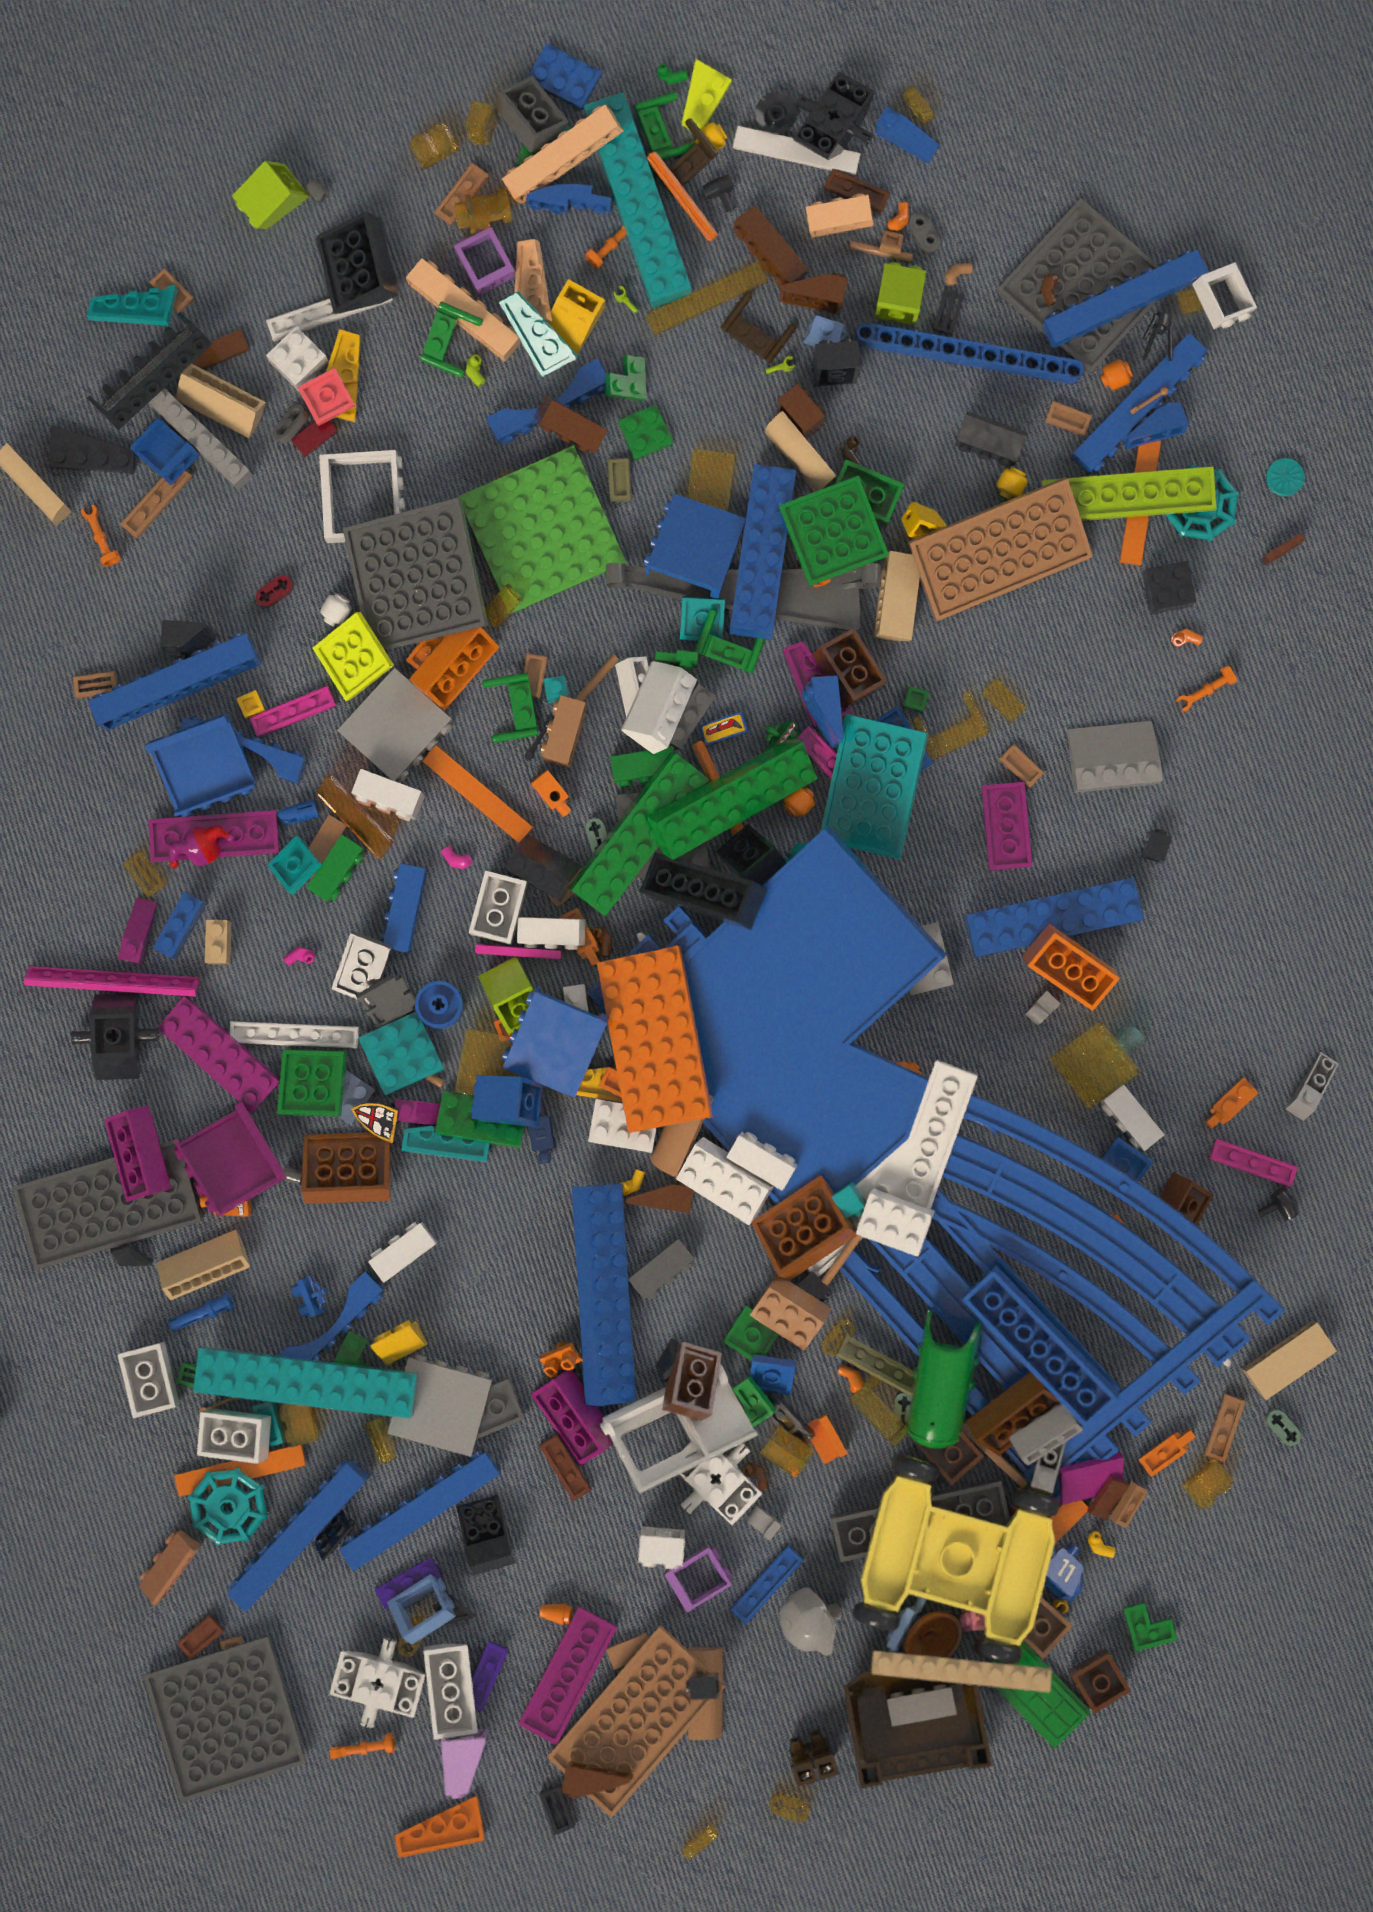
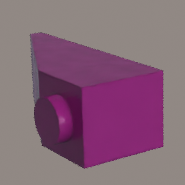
M136 898L122 938L118 959L144 965L158 902Z

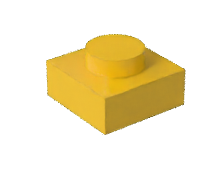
M256 690L236 698L245 719L265 711Z

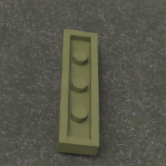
M848 1335L843 1337L836 1356L910 1396L913 1395L915 1385L913 1370Z

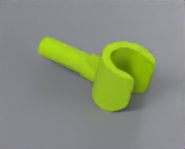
M619 286L623 294L618 296L613 292L616 301L624 302L636 314L639 310L627 298L625 288Z
M788 356L784 359L783 363L766 368V373L778 370L792 371L796 365L788 366L786 362L792 361L793 357Z

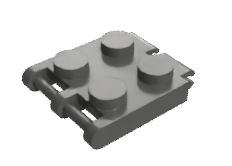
M392 974L356 995L357 1000L361 1001L365 1007L366 1015H370L373 1020L375 1029H379L414 1010L412 1006L415 1005L416 999L402 974L396 977ZM365 998H367L371 1006L367 1004ZM373 1013H376L380 1020H377Z

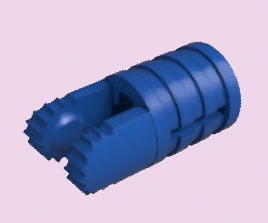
M311 799L280 810L278 817L281 819L282 824L289 825L319 817V811L315 800Z

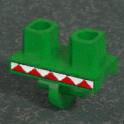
M785 721L783 725L776 723L773 728L766 726L765 731L769 734L765 741L769 745L764 752L791 737L796 739L801 734L796 729L797 725L792 721Z

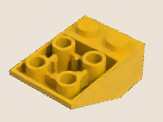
M569 279L557 297L551 310L552 322L548 323L577 355L606 308L605 299Z
M407 1320L393 1328L395 1332L391 1333L388 1330L375 1337V1343L370 1346L383 1362L389 1365L426 1346L427 1342L417 1322L411 1323L410 1320Z

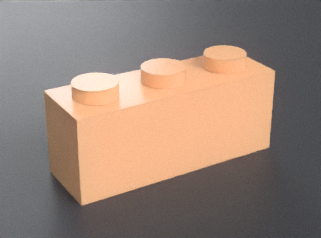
M856 194L849 199L835 198L829 203L814 202L811 206L806 207L812 238L874 226L869 195Z

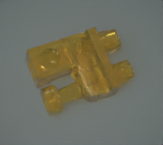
M506 187L498 188V194L484 196L477 194L471 197V194L465 195L464 202L454 203L458 229L470 227L471 233H477V229L486 230L490 222L503 219L504 223L512 222Z

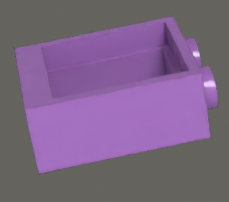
M492 227L487 229L481 228L475 232L474 236L470 238L464 237L454 245L455 253L478 296L515 278V270ZM490 238L505 266L478 280L463 252Z
M710 1545L684 1559L683 1566H678V1569H668L664 1573L686 1612H689L732 1585L730 1579L733 1576L727 1566L722 1567L719 1562L722 1558L716 1548L712 1549ZM708 1554L723 1581L691 1600L676 1573Z

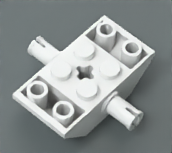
M690 1442L683 1450L690 1448L692 1443ZM741 1443L729 1455L721 1453L681 1473L680 1475L693 1487L694 1491L680 1505L691 1514L703 1500L707 1501L733 1525L762 1495L760 1490L743 1474L737 1465L751 1452L749 1448ZM719 1473L720 1481L712 1482L711 1474L717 1475Z
M383 1638L379 1656L364 1652L341 1651L329 1695L364 1704L365 1709L360 1721L362 1726L367 1724L369 1718L367 1727H374L378 1709L414 1718L426 1674L408 1664L392 1660L397 1641L394 1639L391 1640L388 1648L390 1638ZM380 1678L381 1683L384 1685L377 1686L374 1681Z

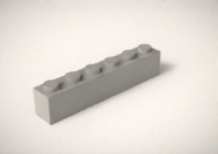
M165 388L148 403L238 491L253 477L250 470Z

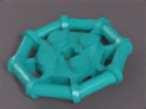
M1192 464V465H1189V468H1187V469H1190V468H1203V467H1197V466H1195L1194 464ZM1214 469L1215 483L1218 480L1227 494L1219 492L1215 485V511L1182 513V516L1187 520L1185 526L1176 514H1164L1178 531V536L1205 539L1210 542L1218 534L1236 523L1235 514L1240 494L1223 474L1222 469ZM1229 499L1226 514L1222 511L1223 501ZM1217 517L1223 519L1221 523L1211 529L1210 522ZM1191 523L1204 525L1205 531L1189 529Z
M239 1467L215 1472L209 1470L205 1473V1477L194 1491L188 1495L193 1529H198L218 1546L223 1543L248 1542L263 1520L268 1517L263 1484L254 1481L242 1472ZM233 1478L232 1484L218 1486L216 1480ZM237 1479L252 1490L246 1493L236 1485ZM210 1484L213 1491L207 1498L201 1497ZM254 1495L257 1511L250 1508L249 1498ZM230 1502L233 1510L224 1511L223 1503ZM199 1503L204 1504L206 1508V1516L203 1518L200 1515ZM247 1517H255L249 1526L244 1529L242 1524ZM209 1521L219 1529V1532H215L205 1523ZM228 1528H237L239 1533L223 1535L224 1530Z

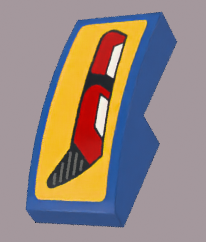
M743 712L722 717L699 726L706 746L749 732Z

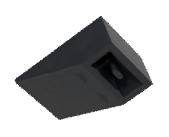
M498 1495L456 1507L469 1567L474 1575L516 1564L510 1535Z

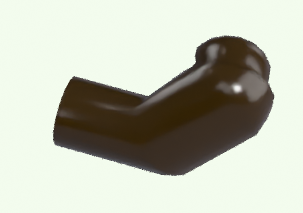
M853 435L846 439L843 455L847 460L860 465L862 462L856 455L860 440L857 436Z

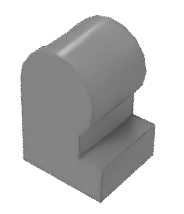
M1045 991L1032 1004L1025 1015L1038 1026L1060 1003L1048 991Z
M758 1505L754 1507L746 1518L769 1541L782 1526L780 1521Z

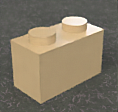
M206 920L205 963L230 965L232 922L228 920Z

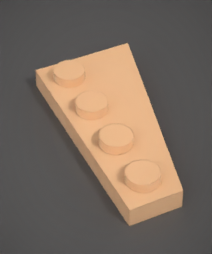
M536 239L517 242L515 292L519 290L547 322H552L540 242Z

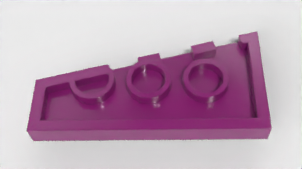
M803 641L785 647L782 650L801 699L802 689H804V686L812 677H825ZM840 700L842 718L845 717V714L852 715L853 711L851 708H845ZM804 701L803 704L810 719V722L812 724V727L816 728L818 726L815 723L809 711L807 710L806 701Z

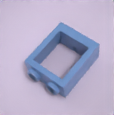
M430 1574L387 1602L402 1638L410 1644H414L456 1617L453 1612L454 1604L450 1597L446 1596V1586L440 1578L437 1579ZM432 1591H435L442 1610L413 1627L406 1608Z

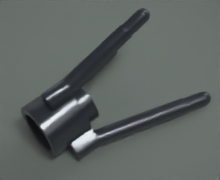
M1163 312L1153 314L1151 323L1142 337L1143 340H1146L1152 330L1142 358L1143 361L1147 359L1156 334L1163 335L1167 330L1168 360L1172 361V329L1174 322H1170L1171 317Z

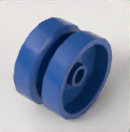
M433 981L426 984L418 992L415 999V1010L418 1017L426 1025L436 1029H447L454 1026L461 1019L464 1012V999L452 984L444 981ZM442 1001V1003H444V1008H440L439 1010L437 1008V1003Z

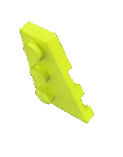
M697 59L694 65L682 126L688 128L685 122L691 118L701 129L709 122L730 87L732 79Z

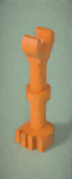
M624 226L613 237H609L606 240V244L597 253L590 249L585 254V259L593 267L599 269L603 265L602 259L612 249L615 250L618 247V243L626 236Z
M94 504L91 505L93 512L90 515H87L86 511L81 509V514L89 521L94 532L93 538L99 544L103 556L100 558L102 565L108 567L121 562L119 552L117 550L110 551L106 533L102 532L98 522L99 511Z
M1227 665L1220 669L1222 674L1220 678L1211 683L1203 684V687L1188 696H1179L1176 702L1184 700L1187 703V706L1181 711H1188L1192 703L1206 695L1210 696L1214 693V690L1224 684L1233 685L1236 683L1237 678L1231 667Z
M387 1733L383 1741L370 1743L363 1741L358 1745L332 1747L329 1750L330 1759L358 1753L365 1755L370 1751L383 1749L386 1753L395 1752L393 1733Z

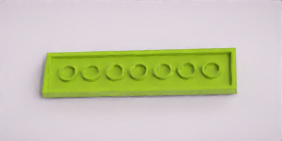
M1214 467L1068 478L1081 521L1216 510ZM1060 479L1042 480V487Z

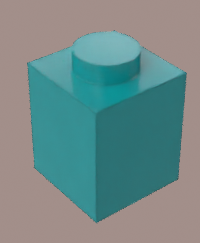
M565 675L544 679L548 704L555 703V700H560V696L569 697Z
M850 1182L832 1196V1199L846 1219L851 1215L855 1218L864 1212L863 1207H865L867 1202L853 1182Z

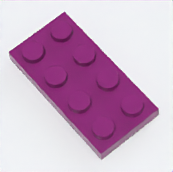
M1025 783L982 785L981 792L989 871L1032 867Z

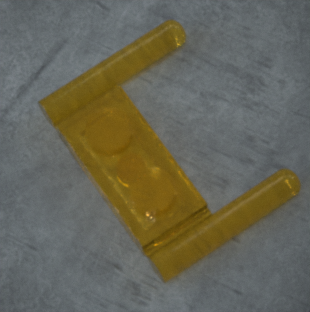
M970 692L964 693L963 699L973 717L933 737L930 734L928 735L926 747L933 760L990 733ZM920 716L915 717L913 721L917 729L929 733Z
M873 1376L849 1399L881 1435L895 1447L908 1434L906 1431L907 1423L903 1425L883 1401L871 1391L882 1381Z

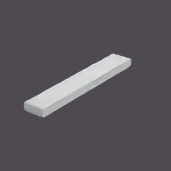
M741 126L737 127L733 149L831 171L833 168L854 176L856 175L860 153L843 150L841 154L827 160L793 141V138Z
M329 298L268 319L266 322L272 339L275 342L285 338L296 326L304 332L391 302L393 299L381 304L333 314Z
M230 1021V1035L243 1044L358 1048L359 1027Z

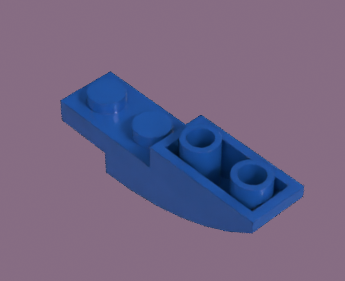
M553 185L535 190L526 195V203L530 208L534 210L549 209L555 214L568 213L570 205L578 210L592 209L598 214L611 213L612 198L594 195L593 186Z

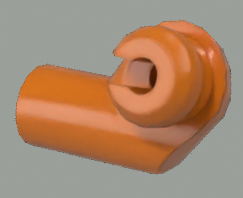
M901 202L898 204V215L888 221V228L891 231H899L908 224L909 203Z
M1183 629L1174 633L1171 640L1173 645L1177 647L1187 642H1192L1199 646L1204 636L1189 629Z
M841 1364L838 1374L848 1378L851 1392L859 1393L864 1386L860 1372Z

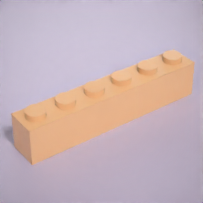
M606 105L599 106L586 119L583 118L577 121L572 129L559 134L558 139L554 142L545 144L540 149V152L534 156L527 157L522 165L509 170L502 180L514 200L523 204L528 193L548 186L624 130L611 109Z
M421 259L406 276L407 283L437 308L442 301L482 318L483 324L481 326L474 325L458 318L457 324L505 362L521 344L512 326L509 328L505 326L502 318L496 313H489L486 310L487 307L480 300L474 301L470 297L471 294L464 287L458 288L454 284L455 281L448 274L442 275L437 271L438 267L430 260L426 262L424 259Z

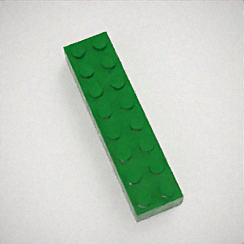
M791 737L647 818L662 853L674 860L817 780V776L804 743Z
M670 752L569 885L568 889L600 914L606 916L659 846L647 817L704 786L709 779L677 753Z

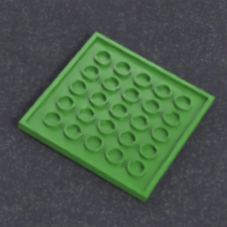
M574 446L458 496L462 500L466 518L510 615L605 573L606 564L626 563Z

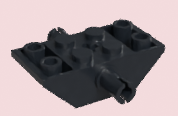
M839 71L818 102L801 94L800 98L796 101V107L810 114L794 136L793 141L827 160L841 154L852 137L866 146L869 145L868 140L871 142L873 133L863 129L860 125L865 119L875 93L874 90Z
M138 993L94 994L90 1014L91 1030L72 1031L71 1037H80L71 1039L72 1045L91 1044V1059L96 1080L140 1079L139 1044L140 1042L148 1041L159 1042L160 1036H151V1034H160L159 1028H139ZM115 1031L119 1034V1038L116 1041L111 1038Z

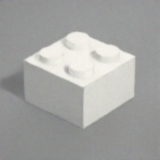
M297 326L266 355L269 362L297 390V387L312 380L329 364L326 355Z

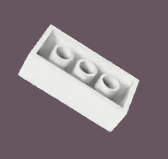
M651 662L621 731L652 754L668 748L697 679L681 667Z
M467 1644L425 1646L424 1659L434 1740L478 1733Z

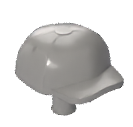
M808 1587L797 1590L787 1598L780 1608V1622L785 1638L799 1650L818 1651L827 1656L832 1654L836 1633L834 1620L841 1619L842 1612L840 1606L837 1603L825 1606L822 1599Z

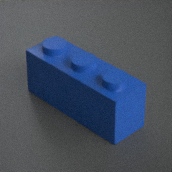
M183 892L153 949L177 960L207 904Z

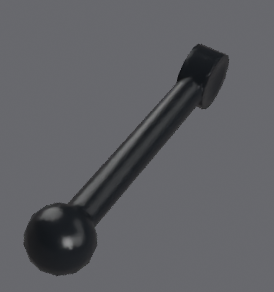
M549 721L544 722V727L532 748L525 753L527 760L533 759V752L547 731Z

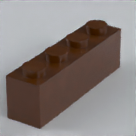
M753 206L735 220L733 230L736 237L743 240L747 245L748 251L758 258L762 268L773 276L778 287L805 278L809 269L756 206Z

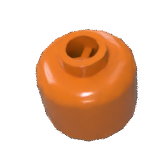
M1121 359L1103 366L1104 374L1100 375L1104 386H1109L1112 390H1117L1131 382L1130 377L1133 376L1127 361L1123 362Z
M807 787L801 788L783 799L785 804L783 808L793 818H802L815 805L812 798L814 793Z

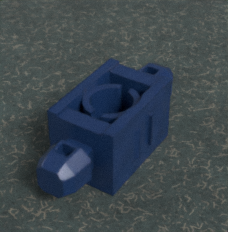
M541 1103L538 1127H528L532 1151H539L538 1158L540 1163L546 1164L551 1163L552 1160L549 1149L556 1147L551 1116L544 1117L545 1109Z

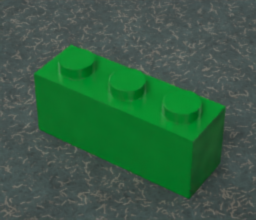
M668 747L655 754L647 750L611 756L614 783L619 784V787L630 786L633 781L639 780L640 783H648L670 752H674V747Z
M341 834L306 888L328 903H331L332 900L336 901L342 892L340 888L343 883L347 884L354 873L351 871L355 865L359 866L364 860L365 855L363 853L365 850Z

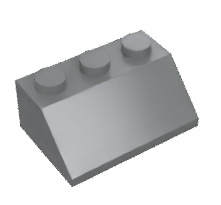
M938 922L922 926L945 951ZM947 956L909 990L910 996L954 985Z

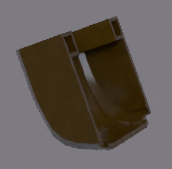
M870 1670L862 1672L844 1686L846 1709L861 1789L883 1785L882 1781L964 1767H968L970 1770L992 1767L978 1685L871 1674ZM946 1684V1688H952L956 1715L891 1727L886 1701L891 1699L890 1694L903 1692L904 1696L912 1695V1690L922 1688L925 1689V1692L934 1691L933 1686Z

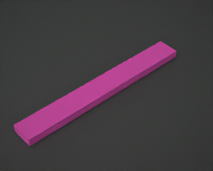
M28 966L24 977V985L196 996L199 987V977Z

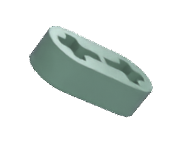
M597 818L590 819L585 826L593 854L595 849L598 848L597 840L601 839V842H603L607 837L603 822ZM592 823H596L598 826L601 825V828L598 829L600 836L595 837L594 831H589Z
M900 1392L895 1396L892 1426L900 1434L907 1433L906 1426L901 1430L899 1425H896V1422L901 1420V1414L905 1415L904 1420L908 1422L912 1396L904 1392ZM903 1396H906V1399L910 1401V1404H906L905 1411H902V1405L898 1403V1400H902Z
M1271 1409L1267 1412L1265 1421L1277 1437L1288 1446L1297 1445L1300 1442L1301 1433L1285 1413L1278 1409ZM1273 1414L1281 1416L1279 1417V1421L1283 1424L1281 1427L1277 1423H1271L1273 1421ZM1285 1428L1290 1432H1295L1293 1434L1295 1438L1293 1441L1290 1439L1286 1440Z

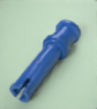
M224 1292L223 1296L213 1300L208 1299L204 1305L168 1319L169 1327L172 1332H175L208 1317L215 1318L219 1313L226 1310L232 1311L234 1310L232 1298L228 1292Z

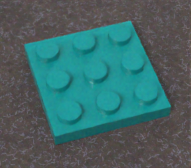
M417 1012L358 1038L385 1097L444 1070Z

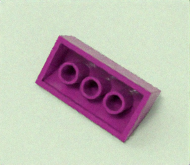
M149 1105L126 1110L105 1118L104 1121L126 1202L171 1189L170 1178L165 1168L164 1156L161 1153L158 1142L159 1138L155 1131Z
M572 1369L563 1371L531 1393V1396L579 1466L613 1445L609 1434L605 1436L601 1429L600 1423H603L602 1418L604 1417L602 1412L595 1405H585L584 1387Z

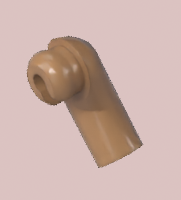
M972 263L953 264L945 272L946 284L955 285L957 282L956 278L960 274H972Z

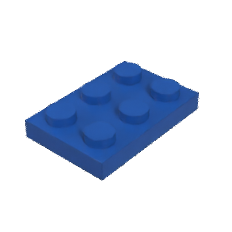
M546 43L528 78L533 76L545 92L583 111L584 105H586L602 76V72Z

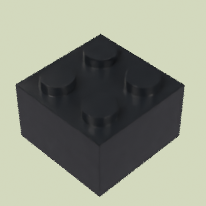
M1188 561L1147 568L1142 573L1150 615L1189 608L1196 603Z

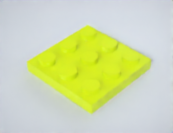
M356 612L313 647L314 652L345 701L353 699L394 666L361 612Z

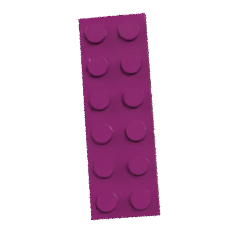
M277 811L148 819L151 862H169L170 844L183 840L185 834L193 828L204 827L207 829L215 825L222 826L228 833H233L235 836L232 842H228L223 837L217 838L221 850L217 858L278 854L280 846ZM180 854L177 857V861L190 860L186 854Z
M183 996L157 1027L236 1100L242 1102L251 1113H254L280 1083V1079L188 996Z
M579 1606L518 1725L557 1745L618 1626Z

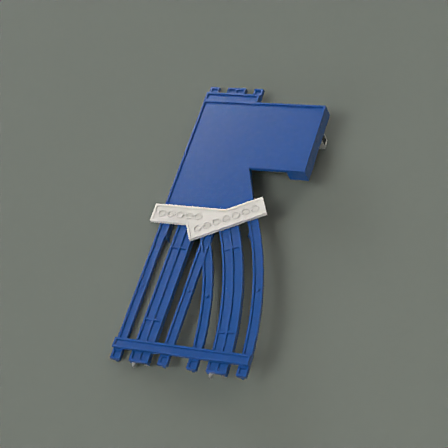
M830 826L824 828L762 886L767 889L752 930L724 922L709 935L680 906L663 920L677 935L665 948L681 946L708 1094L714 1097L711 1104L713 1117L705 1118L703 1123L729 1152L741 1132L745 1134L749 1132L755 1135L760 1143H768L775 1147L776 1152L782 1156L787 1154L795 1159L794 1163L798 1164L783 1191L774 1186L769 1194L775 1203H780L822 1175L834 1193L850 1182H853L866 1202L872 1189H876L934 1210L932 1219L937 1220L985 1273L996 1265L1118 1390V1400L1088 1427L1085 1428L1079 1422L1083 1431L1066 1441L1058 1474L1061 1467L1069 1466L1071 1463L1077 1464L1093 1459L1108 1460L1119 1451V1446L1107 1433L1120 1422L1134 1436L1150 1425L1152 1420L1139 1406L1169 1381L1184 1395L1201 1382L1200 1377L1188 1365L1202 1353L1217 1367L1222 1363L1230 1367V1357L1251 1340L1250 1334L1239 1322L1253 1310L1267 1325L1285 1312L1280 1303L1229 1253L1185 1216L1143 1185L1065 1137L1015 1112L973 1095L972 1091L978 1077L977 1074L936 1060L931 1076L928 1078L853 1042L940 963L947 954ZM639 932L637 937L640 943L625 957L665 948L651 934L646 935L643 932ZM599 980L587 993L601 1007L602 1013L606 1014ZM965 1118L982 1124L991 1129L995 1135L1000 1131L1022 1141L1107 1189L1185 1246L1226 1282L1236 1294L1221 1306L1173 1261L1129 1227L1092 1202L1041 1172L986 1145L957 1134L962 1119ZM945 1177L1002 1203L1076 1246L1141 1294L1186 1336L1170 1348L1133 1313L1081 1273L1017 1233L950 1201L938 1188L941 1178ZM863 1213L855 1218L852 1215L850 1216L857 1229ZM926 1236L921 1252L917 1257L869 1239L964 1344L968 1343L977 1320H981L962 1301L964 1293L972 1285ZM847 1243L809 1267L808 1270L810 1272L813 1271L819 1277L832 1266ZM855 1247L840 1268V1271L920 1357L917 1350L919 1342L923 1340V1326L872 1272H879L881 1266H876L869 1262ZM994 1248L1034 1270L1080 1301L1131 1342L1153 1364L1122 1389ZM982 1321L977 1354L980 1355L979 1361L1007 1390L1008 1387L1017 1383L1025 1374L1031 1371ZM976 1385L973 1390H970L966 1408L972 1416L990 1403V1400ZM1011 1446L1005 1452L1022 1469L1024 1476L1032 1484L1038 1460L1027 1465L1020 1458L1015 1447ZM1057 1474L1051 1496L1060 1500L1059 1476Z

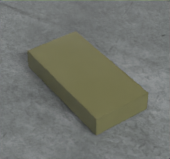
M629 458L608 459L610 502L631 501Z

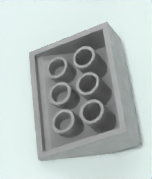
M1152 721L1067 729L1074 793L1155 785L1163 781L1161 760Z

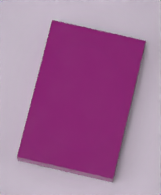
M1114 1454L1108 1460L1093 1459L1061 1467L1059 1476L1061 1504L1064 1505L1097 1496L1110 1476L1123 1480L1124 1457L1122 1454Z

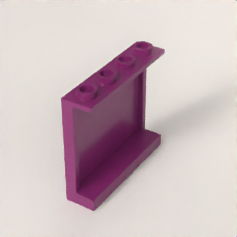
M242 1102L234 1106L236 1110L183 1141L178 1143L176 1139L173 1140L176 1146L173 1151L179 1160L184 1159L187 1165L183 1168L189 1178L194 1176L197 1181L194 1184L200 1196L202 1194L205 1195L207 1201L204 1202L210 1213L215 1212L217 1217L224 1215L286 1179L282 1167Z

